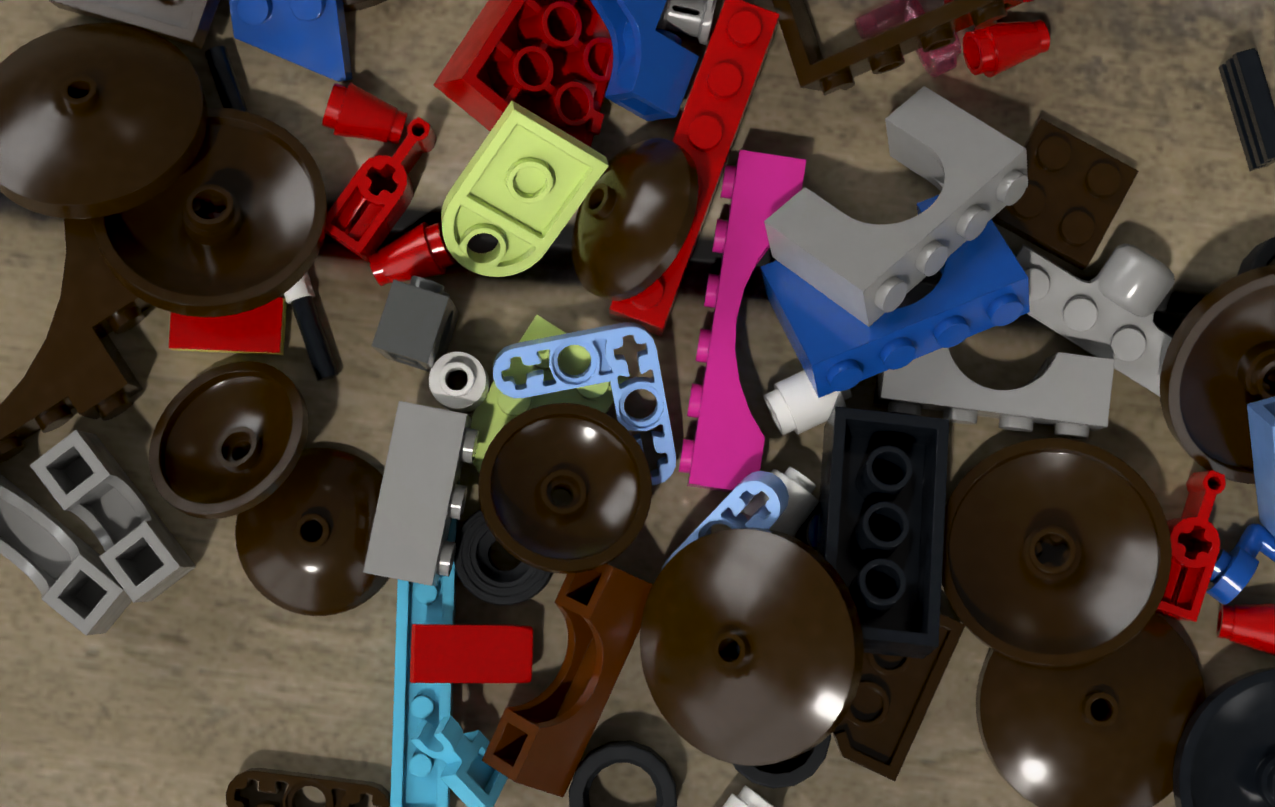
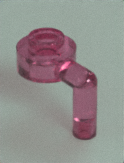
M894 0L855 18L854 22L859 35L864 39L903 20L907 22L926 12L918 0ZM954 33L956 41L946 47L930 52H924L922 48L916 50L923 67L933 78L956 68V55L961 54L962 51L956 33Z

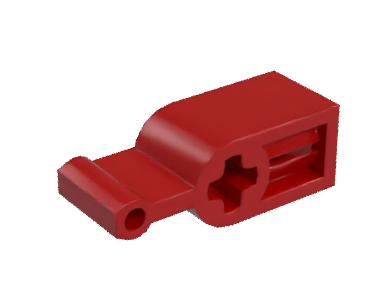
M420 117L409 123L407 126L408 135L392 157L377 155L369 158L361 165L327 212L326 234L367 263L369 262V255L377 251L411 203L414 186L408 175L422 154L430 152L435 146L436 136L431 125ZM379 178L387 182L393 179L397 188L393 193L387 190L379 192L375 183Z
M1213 470L1193 473L1186 483L1189 494L1181 518L1167 520L1172 548L1171 570L1164 596L1156 610L1158 613L1177 620L1197 621L1220 551L1221 541L1218 531L1208 520L1216 495L1221 493L1226 486L1224 474ZM1180 534H1187V539L1195 543L1192 552H1186V547L1178 543Z

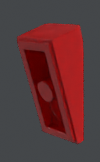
M412 624L411 683H530L532 680L533 628L531 626L516 624Z

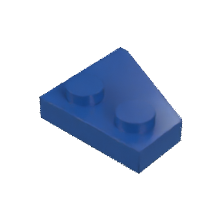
M229 0L235 39L335 81L342 82L353 79L343 0Z

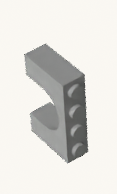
M925 86L885 118L890 156L932 183L941 192L928 209L903 222L880 225L869 224L847 216L804 187L764 221L772 257L868 327L884 313L892 312L899 307L910 290L926 276L929 277L936 274L954 251L966 241H971L978 237L984 230L987 222L1006 205L1011 206L1015 204L1028 187L1027 150L1025 147Z

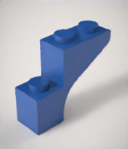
M590 0L605 23L613 46L612 73L604 97L646 121L676 117L699 56L682 47V40L677 35L663 29H656L667 0Z

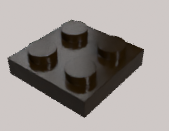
M1041 118L1036 123L1024 145L1027 150L1028 187L1015 204L1011 206L1006 205L992 218V221L1083 270L1088 267L1139 171Z

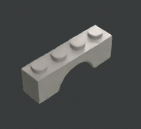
M941 348L912 360L908 365L900 369H889L877 374L874 403L888 404L887 412L906 415L921 416L922 409L943 411V419H949V422L958 424H977V416L999 419L998 428L1012 431L1032 432L1033 423L1055 426L1054 435L1088 439L1089 430L1095 431L1108 427L1115 359L1058 352L1046 358L1037 374L1023 387L1013 390H995L981 386L969 379L955 364L949 348Z
M0 473V553L33 581L39 589L41 599L84 635L106 633L132 600L99 558V553Z

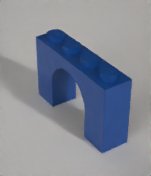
M939 195L917 203L918 215L928 209ZM992 219L987 222L984 230L978 237L963 243L947 258L945 264L939 270L942 277L929 294L911 305L884 313L870 327L777 260L761 266L768 301L818 398L835 391L851 389L862 380L889 369H900L916 358L941 348L954 347L970 336L995 326L1008 325L1019 316L1030 312L1028 276Z

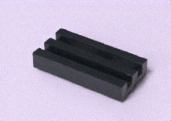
M1252 48L1235 53L1233 58L1228 59L1226 64L1219 67L1249 171L1268 167L1275 162V107L1258 51Z

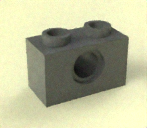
M411 276L409 284L393 279L372 347L389 360L430 372L434 363L441 356L447 354L460 312L450 299V294L444 292L445 287L439 283L418 276Z

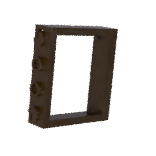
M772 0L776 13L780 14L778 21L800 87L822 91L823 95L830 94L839 89L847 90L855 85L854 77L872 70L873 74H880L898 68L905 63L903 56L922 48L924 52H930L946 47L956 41L954 33L974 25L976 29H983L996 25V20L1008 15L1006 10L1024 3L1023 0H954L823 59L804 0Z

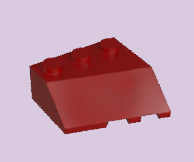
M488 0L433 85L489 131L492 130L510 102L514 101L591 147L594 135L600 134L604 114L600 113L613 67L611 37L605 23L590 0Z

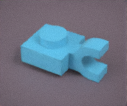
M451 715L443 717L437 729L428 721L419 723L410 741L424 754L443 760L447 764L440 776L441 780L467 807H494L508 777L482 761L490 743L482 732L476 730L463 733V729Z

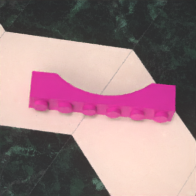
M739 150L736 166L725 164L720 198L731 199L728 220L717 219L712 252L722 253L719 275L709 273L704 307L714 308L711 330L700 328L695 359L697 362L706 363L703 385L692 383L687 417L697 418L694 440L683 439L678 471L689 473L687 486L730 493L746 476L752 472L760 471L765 437L749 410L739 380L735 353L737 316L744 289L755 267L770 248L764 221L802 190L806 159Z

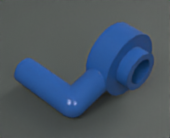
M1254 523L1247 526L1234 549L1229 553L1223 548L1220 549L1206 593L1222 605L1230 603L1254 575L1259 564V560L1256 559L1259 551L1275 562L1274 536L1261 524Z

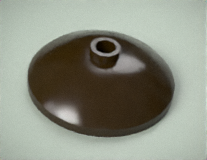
M646 139L616 154L608 161V168L579 206L571 241L573 263L577 277L583 287L600 298L619 301L631 298L647 289L660 278L674 261L690 231L698 201L697 170L688 152L667 139Z
M253 361L225 364L211 369L191 381L168 404L158 420L152 435L149 449V469L157 491L169 504L180 512L202 519H219L237 515L267 499L291 474L305 446L308 433V412L300 390L282 371L268 364Z
M553 403L532 408L518 415L497 433L490 443L481 465L478 492L485 522L495 539L506 551L533 568L552 573L572 574L590 571L611 562L633 543L648 516L652 498V481L649 465L640 445L633 435L617 420L604 412L585 405ZM557 489L566 490L570 494L572 501L568 505H558L553 501L551 493Z
M330 448L304 449L291 474L273 494L253 508L237 514L235 526L236 548L241 565L255 588L279 607L309 616H327L343 613L362 605L375 596L390 579L389 577L363 573L383 475L367 461L345 451ZM312 520H317L323 527V534L316 542H310L304 534L306 524Z

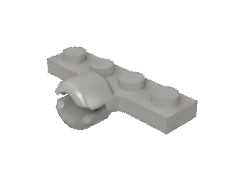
M1023 243L1015 257L1028 276L1030 312L1027 314L1095 357L1115 359L1114 369L1160 397L1161 370L1173 336L1157 327L1153 323L1155 311L1175 283L1172 271L1165 264L1140 248L1125 243L1115 248L1098 275L1088 281L1078 278Z

